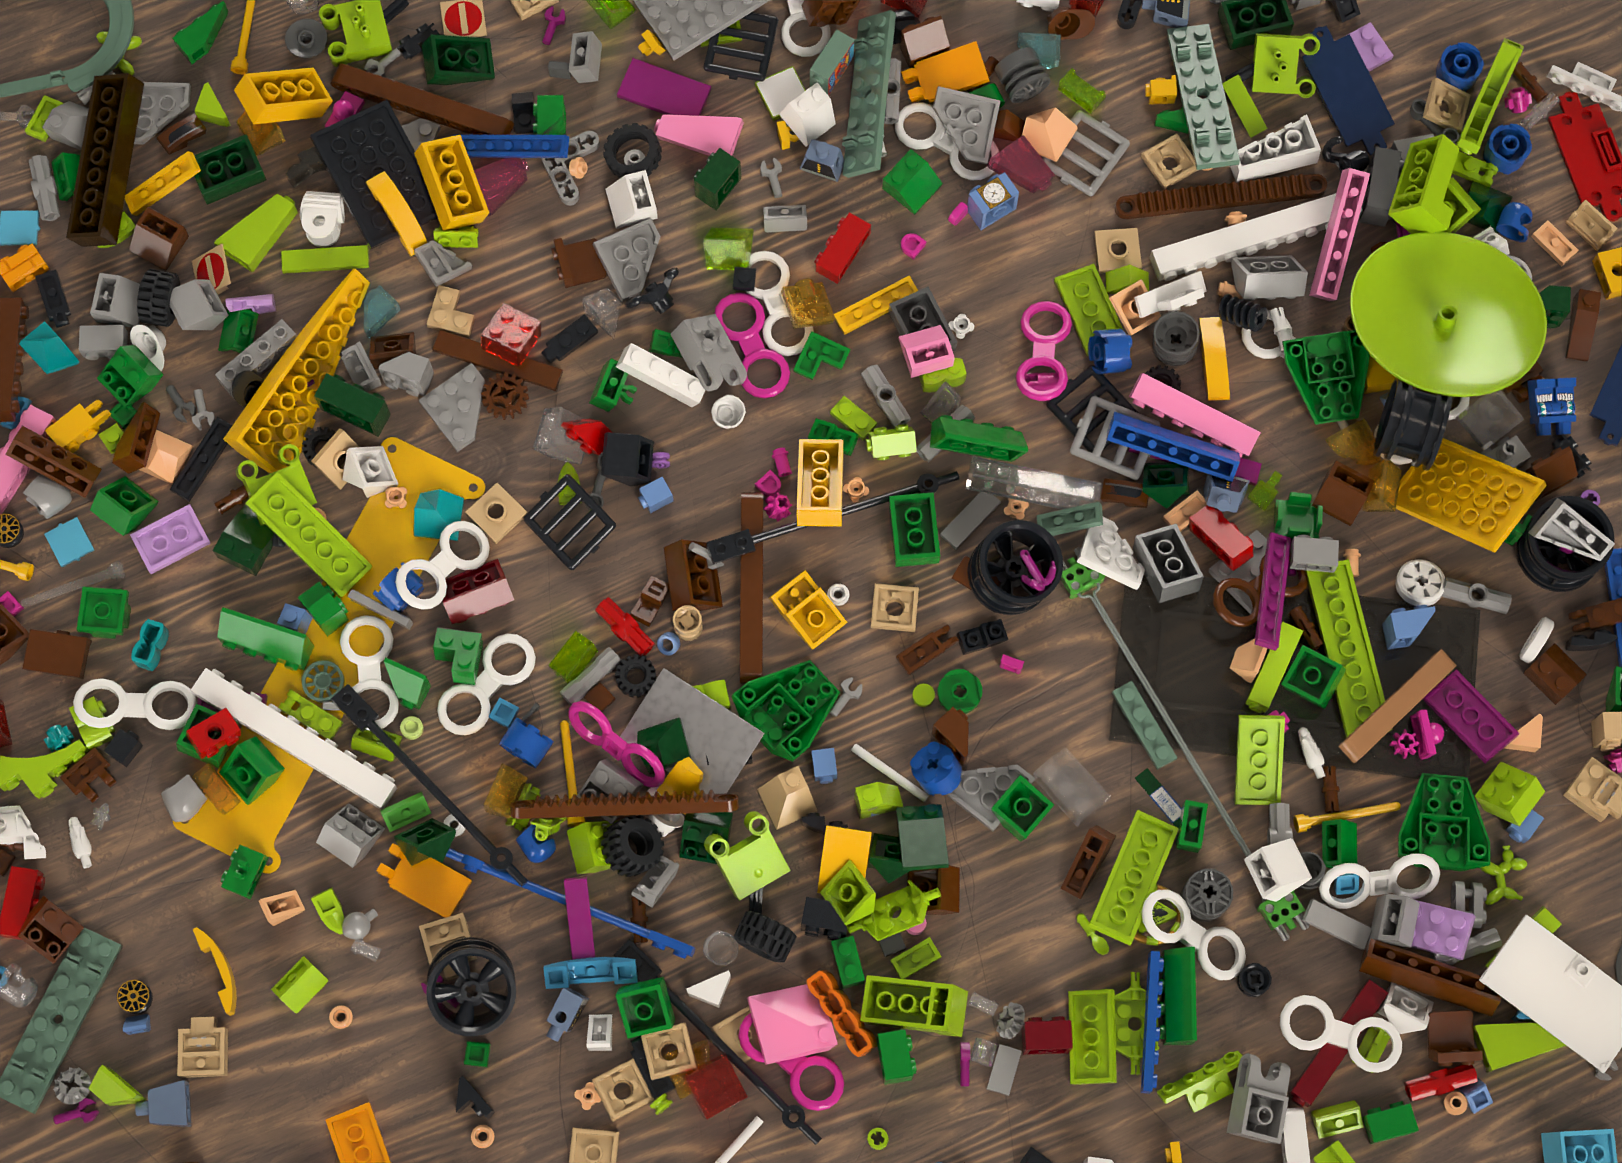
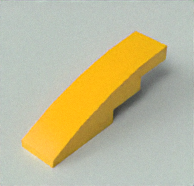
M1220 317L1199 318L1203 357L1202 368L1208 401L1230 400L1222 320Z

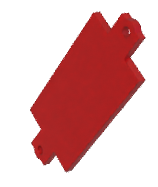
M1566 92L1557 98L1563 113L1550 116L1548 121L1581 204L1587 200L1593 207L1600 206L1604 217L1610 221H1617L1622 217V206L1620 203V199H1622L1621 152L1611 127L1608 128L1599 103L1582 107L1577 93Z

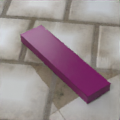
M587 877L564 879L572 960L595 958Z

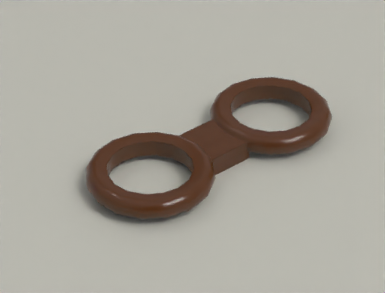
M1265 555L1260 562V575L1249 582L1240 578H1228L1222 580L1215 587L1212 596L1213 604L1218 615L1225 622L1234 626L1246 627L1257 621ZM1297 570L1298 583L1294 587L1285 588V597L1300 595L1306 589L1308 579L1305 570ZM1238 588L1249 596L1253 607L1249 616H1236L1226 608L1223 603L1225 589Z

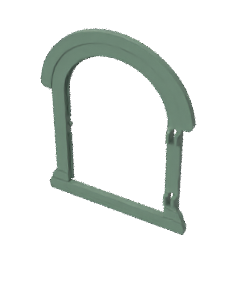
M104 0L110 21L108 34L100 50L87 62L73 69L52 71L50 74L0 84V98L68 84L71 91L78 92L93 85L94 76L108 75L124 56L132 38L134 29L132 1Z

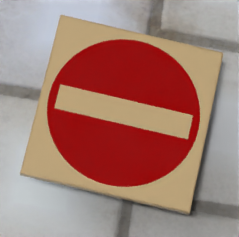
M482 0L440 2L444 35L462 37L487 36Z
M223 244L192 260L195 279L210 280L217 295L229 289L227 286L231 284Z

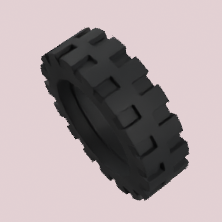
M632 123V125L625 124L620 129L616 128L614 133L607 137L608 141L604 144L605 152H603L606 163L611 172L617 175L619 179L625 175L646 170L647 176L652 174L651 171L653 169L656 170L659 166L658 162H661L662 156L660 153L662 148L653 130L648 129L643 124L641 126L638 123ZM631 139H641L649 144L647 156L635 165H623L616 159L619 148Z

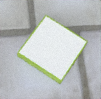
M793 66L765 78L763 82H755V87L773 121L781 118L779 113L788 103L806 91Z

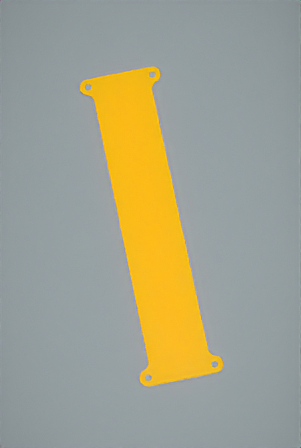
M396 437L385 439L381 446L385 449L399 484L396 487L407 489V494L405 495L407 505L405 508H387L385 505L387 500L385 491L369 498L346 539L373 566L340 598L348 610L346 616L349 621L327 637L312 618L306 635L314 645L306 668L317 661H330L336 664L342 671L344 687L347 684L354 687L359 683L357 664L347 659L342 653L340 646L341 632L346 624L354 618L364 615L375 616L383 620L390 629L394 624L393 621L355 603L348 597V594L351 590H355L383 604L373 595L375 590L377 592L381 590L379 586L381 581L394 568L400 569L403 562L407 563L410 560L416 559L428 561L440 540L414 536V507L420 493L441 489L463 497L466 500L477 499L485 492V483L481 478ZM392 444L396 446V451L393 453L388 451L389 445ZM471 484L478 486L475 492L469 490ZM414 569L413 571L420 577L423 570ZM324 581L322 582L323 587L327 585ZM370 625L356 628L349 638L350 648L356 654L365 657L377 654L384 642L382 632ZM278 662L260 693L268 696L266 705L269 706L271 703L279 707L281 702H285L288 697L287 693L291 689L323 709V702L320 703L310 699L302 688L304 670L297 669V671H292L285 668V664ZM324 665L317 666L319 671L323 672ZM328 666L327 673L329 674L334 668ZM314 668L309 672L313 676L317 674ZM338 671L331 678L340 677ZM306 678V684L313 682V679ZM340 681L332 682V684L339 687ZM315 686L307 687L308 692L311 693ZM331 687L329 688L332 695L337 691ZM318 690L313 696L319 698L320 690ZM324 691L323 698L329 697L327 691ZM295 702L291 709L296 711L300 704ZM325 710L339 720L344 715L342 711ZM282 711L280 712V714H282L283 716L288 717V715H286ZM301 723L299 724V725H300L301 727H303L304 729L307 728V727L304 726L303 724H301ZM242 725L239 740L231 745L204 793L208 798L188 823L183 824L182 822L173 821V825L177 830L229 856L232 855L235 849H238L239 845H242L267 857H271L273 862L271 865L265 866L263 873H273L279 868L281 863L280 855L274 847V841L314 769ZM318 735V737L322 740H326L324 737ZM256 736L285 769L271 787L251 804L247 805L220 775L219 771L238 744Z

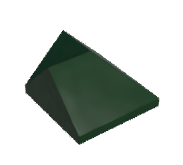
M1472 181L1467 194L1481 210L1467 223L1485 230L1491 226L1494 232L1498 234L1496 226L1501 212L1511 202L1513 196Z
M1174 462L1145 463L1143 492L1167 509L1180 496L1189 495V467Z
M680 717L640 730L637 733V744L651 750L662 763L664 770L674 767L678 761L687 757L691 758ZM640 756L649 774H653L654 770L650 763Z
M431 818L395 835L394 839L411 866L430 857L443 862L456 835V830Z
M874 833L868 868L876 869L888 884L909 871H903L898 837Z

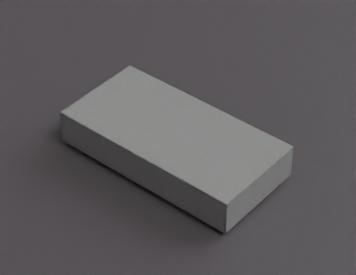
M999 1044L987 1090L1009 1096L1021 1050Z

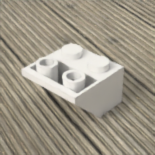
M646 170L625 175L605 189L616 229L638 224L649 218L652 220L658 219Z
M1291 838L1261 847L1244 859L1263 899L1277 902L1312 879L1294 840Z

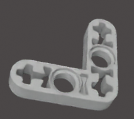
M585 131L570 138L569 146H574L577 150L573 155H568V158H555L557 167L553 168L548 158H542L543 166L561 201L565 205H574L579 200L578 188L566 164L576 157H584L599 148V137L594 131ZM590 138V140H593L594 144L590 145L589 143H587L586 139ZM578 142L581 143V146L583 147V150H580V146H579ZM559 172L566 174V179L561 182L554 178ZM568 186L570 193H573L572 198L566 196L564 187Z

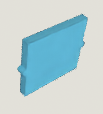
M38 210L1 211L0 245H37L38 231L40 230Z
M78 517L64 524L60 523L58 527L44 534L61 567L75 560L80 561L81 557L94 551Z

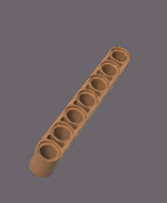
M1442 649L1438 650L1338 747L1353 763H1356L1457 665Z

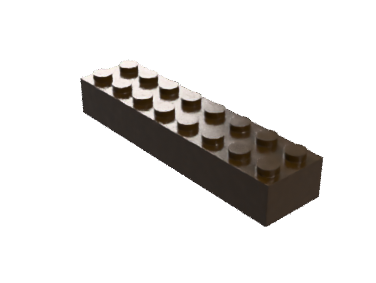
M129 73L94 76L66 235L67 239L82 247L117 245L144 83Z

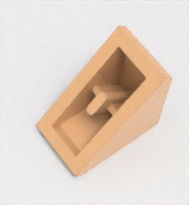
M1538 714L1518 730L1519 736L1508 744L1505 749L1528 752L1539 750L1541 748L1543 716Z
M296 890L259 900L261 908L272 926L305 910Z

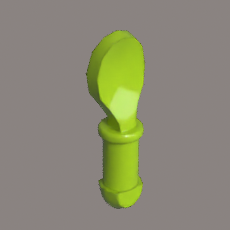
M1083 913L1077 914L1076 921L1084 929L1087 937L1091 936L1092 946L1095 951L1100 955H1106L1109 952L1108 942L1103 937L1096 935V930L1088 927L1090 922L1086 915Z

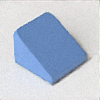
M149 1014L127 1017L123 1025V1032L128 1035L150 1032Z
M1478 1078L1477 1083L1459 1088L1460 1093L1466 1097L1468 1107L1473 1114L1493 1103L1486 1084Z

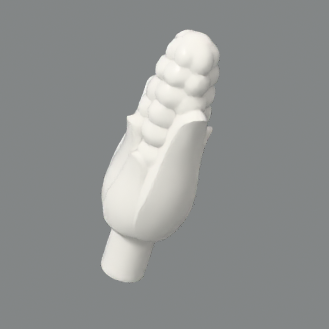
M1305 727L1299 728L1298 736L1307 766L1314 770L1317 779L1325 777L1326 775L1322 768L1325 762L1320 749L1317 747L1314 739H1312L1308 729Z
M71 817L69 819V834L73 853L78 859H81L83 868H89L92 866L90 860L91 844L78 818Z

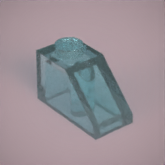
M1018 33L1017 46L1020 49L1033 48L1040 60L1039 66L1046 69L1059 66L1061 35Z
M381 286L370 290L364 300V331L369 339L401 310L398 302Z

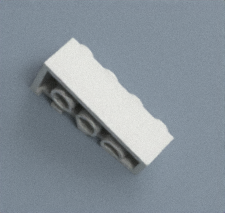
M1307 114L1301 117L1299 121L1293 124L1291 122L1285 125L1283 129L1266 135V138L1258 142L1254 141L1239 149V165L1230 166L1236 183L1318 163L1321 148Z

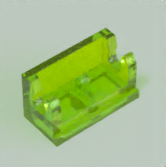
M1071 68L1060 80L1058 90L1092 114L1106 98V92L1096 90L1077 76L1076 70Z
M575 631L548 666L557 676L560 675L566 683H569L580 675L598 650L592 641Z

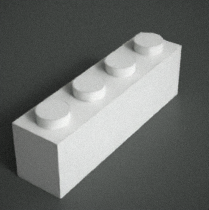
M632 343L624 348L616 365V368L690 407L699 404L705 392L698 378Z

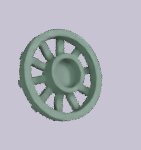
M330 661L312 663L306 668L302 676L304 692L310 699L320 703L332 701L331 698L344 687L342 671L336 664ZM324 665L323 672H320L317 666ZM328 666H331L334 669L328 674ZM313 668L317 673L315 676L309 674ZM338 671L340 677L331 678ZM306 678L313 679V682L306 684ZM340 681L339 687L333 685L332 682ZM315 686L314 690L309 693L307 687ZM330 687L337 690L333 695L329 690ZM318 690H320L319 698L313 696ZM324 691H327L329 697L323 698Z

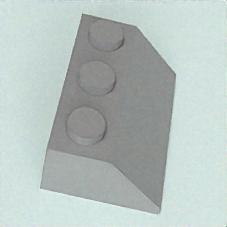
M1292 255L1231 257L1235 288L1243 299L1253 301L1256 298L1273 300L1276 297L1294 299L1297 296H1304L1308 272Z

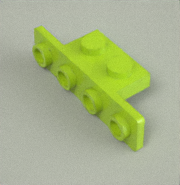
M1239 1051L1226 1053L1223 1058L1215 1062H1209L1195 1072L1185 1074L1183 1078L1174 1083L1164 1085L1162 1089L1157 1091V1094L1165 1104L1185 1094L1190 1109L1195 1113L1234 1093L1227 1073L1239 1067V1062L1243 1055Z

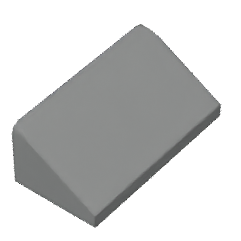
M806 205L763 207L765 232L807 230Z

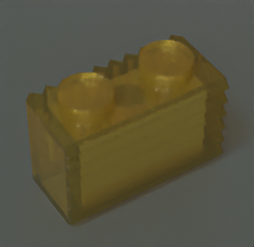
M210 763L192 775V779L222 815L227 814L241 802Z

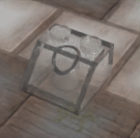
M562 407L545 408L533 449L547 457L581 465L585 452L580 449V443L566 436L565 433L567 431L561 424L568 421L582 420L583 418Z

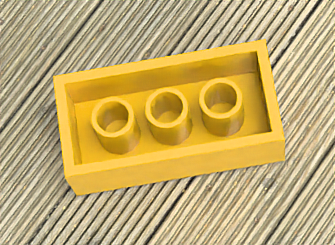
M314 67L244 74L234 89L253 124L322 117L333 102Z
M461 135L421 143L414 154L442 230L448 231L482 223L488 216L489 210Z
M799 439L797 526H842L843 440Z

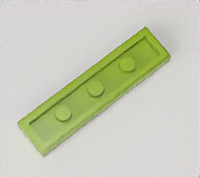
M368 245L281 251L283 274L369 268Z

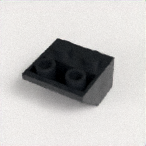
M606 432L604 434L601 475L631 487L650 483L654 441L640 435Z
M806 897L801 931H805V935L811 937H818L819 934L826 935L827 939L832 941L845 938L847 927L831 903L826 900Z

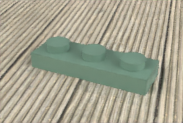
M1100 502L1040 514L1037 515V524L1045 528L1052 536L1103 525L1102 505Z

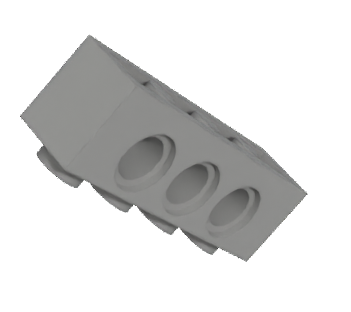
M281 319L215 374L217 380L233 397L232 383L237 374L249 370L261 376L279 361L297 337L296 333Z

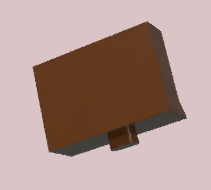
M30 629L22 669L84 679L92 640L85 637L72 636L68 631L57 630L56 633Z

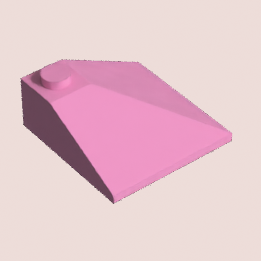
M807 984L747 997L765 1065L829 1051L838 1044L829 1016L822 1010L819 999L810 992Z

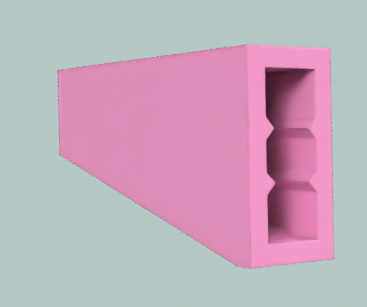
M662 115L661 120L658 119L655 124L654 132H656V136L660 140L708 156L713 152L716 153L719 148L732 156L744 122L738 117Z

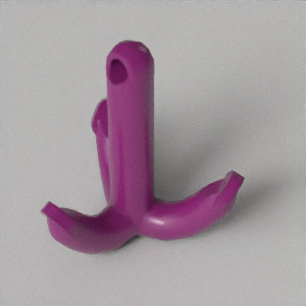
M1025 549L1021 550L1020 556L1034 578L1030 579L1026 575H1021L1022 582L1033 589L1043 591L1045 586L1051 584L1055 578V562L1051 561L1048 575L1046 578H1043L1029 552Z

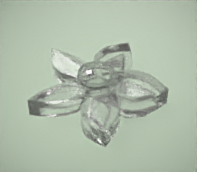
M105 803L100 808H94L93 810L95 818L90 824L97 825L98 830H102L104 821L108 822L111 818L108 814V804Z

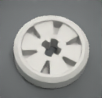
M1422 559L1406 562L1400 568L1395 580L1399 595L1406 602L1415 606H1430L1436 603L1441 598L1446 583L1441 569L1434 563ZM1421 580L1424 585L1420 586V583L1417 581Z
M1547 617L1540 619L1519 654L1521 660L1531 663L1536 658L1554 628V621Z

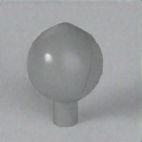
M371 909L366 914L362 912L348 914L342 924L343 935L353 940L364 938L370 931V921L378 916L375 909Z

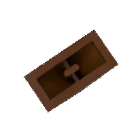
M1007 109L998 111L993 137L1020 142L1025 121Z

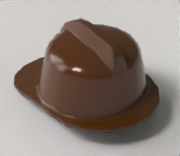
M1061 6L1056 8L1050 15H1047L1049 22L1048 34L1054 40L1083 38L1089 35L1095 26V17L1090 11L1084 9H1070L1069 7Z

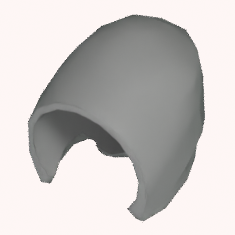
M42 474L36 477L23 492L27 496L26 500L34 505L38 513L46 519L63 510L72 500L68 488Z
M186 775L175 785L166 788L161 793L166 810L174 822L190 820L199 812L202 805L208 799L189 775Z

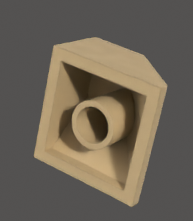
M799 766L777 775L757 789L776 830L798 821L802 817H806L808 813L817 812L812 795Z

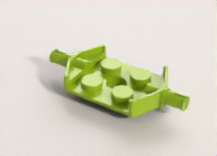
M908 880L909 886L876 899L874 913L846 925L847 930L851 934L862 929L867 931L877 941L917 926L925 920L927 907L930 905L929 901L941 897L940 890L937 887L928 892H922L915 884ZM897 910H901L897 918H892Z
M1130 972L1131 986H1129V989L1115 995L1116 1052L1129 1058V1061H1131V1075H1135V1066L1136 1075H1141L1140 1061L1143 1057L1146 990L1140 986V972H1136V981L1135 972ZM1131 1018H1137L1140 1021L1141 1027L1139 1030L1134 1031L1129 1028L1128 1021ZM1155 1041L1156 1051L1159 1050L1158 1041Z

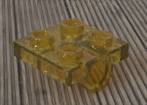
M806 278L799 280L794 286L782 288L781 294L793 329L833 324L835 321L823 282L814 283L812 279Z

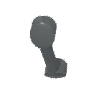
M1423 99L1414 100L1410 107V114L1413 119L1424 123L1436 136L1444 134L1456 144L1459 139L1458 131L1454 128L1442 130L1437 124L1423 118L1426 101Z
M603 453L600 454L596 462L598 474L592 494H590L591 498L601 508L604 504L601 492L606 478L601 475Z

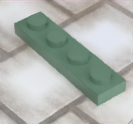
M1130 681L1113 690L1112 695L1155 768L1158 770L1177 760L1176 754L1134 683Z

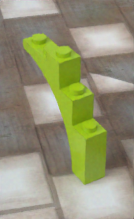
M1504 38L1456 143L1462 152L1469 155L1478 153L1494 112L1522 54L1523 45Z
M79 739L64 749L44 756L10 758L0 755V788L4 792L13 790L20 784L19 781L23 780L33 795L38 799L41 797L45 798L57 786L53 778L63 775L67 771V767L82 759L89 752V749Z

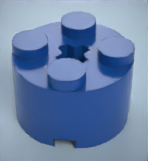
M1465 42L1448 46L1437 64L1436 78L1466 92L1474 86L1484 66L1479 50Z
M1517 124L1496 127L1485 144L1483 159L1487 163L1495 165L1498 168V172L1507 175L1522 167L1531 152L1532 144L1529 133Z
M1122 329L1096 330L1092 332L1095 335L1089 338L1088 355L1089 360L1094 361L1095 367H1092L1096 374L1119 373L1131 369L1130 348L1132 347V338L1130 335H1126Z
M396 567L379 584L381 590L379 592L375 590L373 595L392 612L395 610L401 614L409 604L403 601L397 592L395 581L399 569ZM413 570L408 572L405 580L407 589L412 595L418 597L424 590L422 585L424 581Z
M516 717L499 745L513 756L522 759V762L536 768L554 741L545 735L541 737L539 734L540 730L531 724L527 726L524 721Z
M935 741L920 749L910 761L913 776L929 795H947L954 791L961 782L962 766L951 749Z

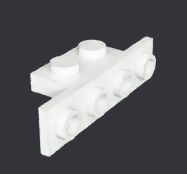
M1580 62L1576 64L1572 73L1555 65L1550 69L1547 78H1550L1554 83L1563 84L1575 93H1582L1589 96L1595 102H1602L1612 110L1622 112V96L1611 92L1617 79Z
M1197 271L1135 296L1134 299L1139 317L1143 318L1158 311L1168 310L1169 313L1180 311V306L1183 305L1187 307L1197 304V299L1205 297L1204 292H1207L1202 272Z

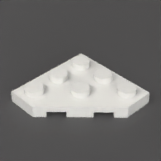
M1103 517V525L1087 528L1077 563L1137 590L1141 585L1145 569L1141 563L1137 564L1132 556L1133 550L1127 541L1121 539L1117 533L1118 527L1115 522Z

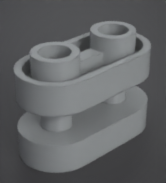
M1453 881L1451 887V909L1474 914L1476 917L1472 928H1481L1482 924H1486L1487 912L1483 910V901H1486L1487 889L1483 887L1482 883L1472 882L1470 889H1465L1464 882ZM1465 898H1469V911H1465Z

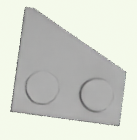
M434 240L414 249L415 256L435 287L472 269L470 262L462 261L456 257L454 252L444 249L442 245Z

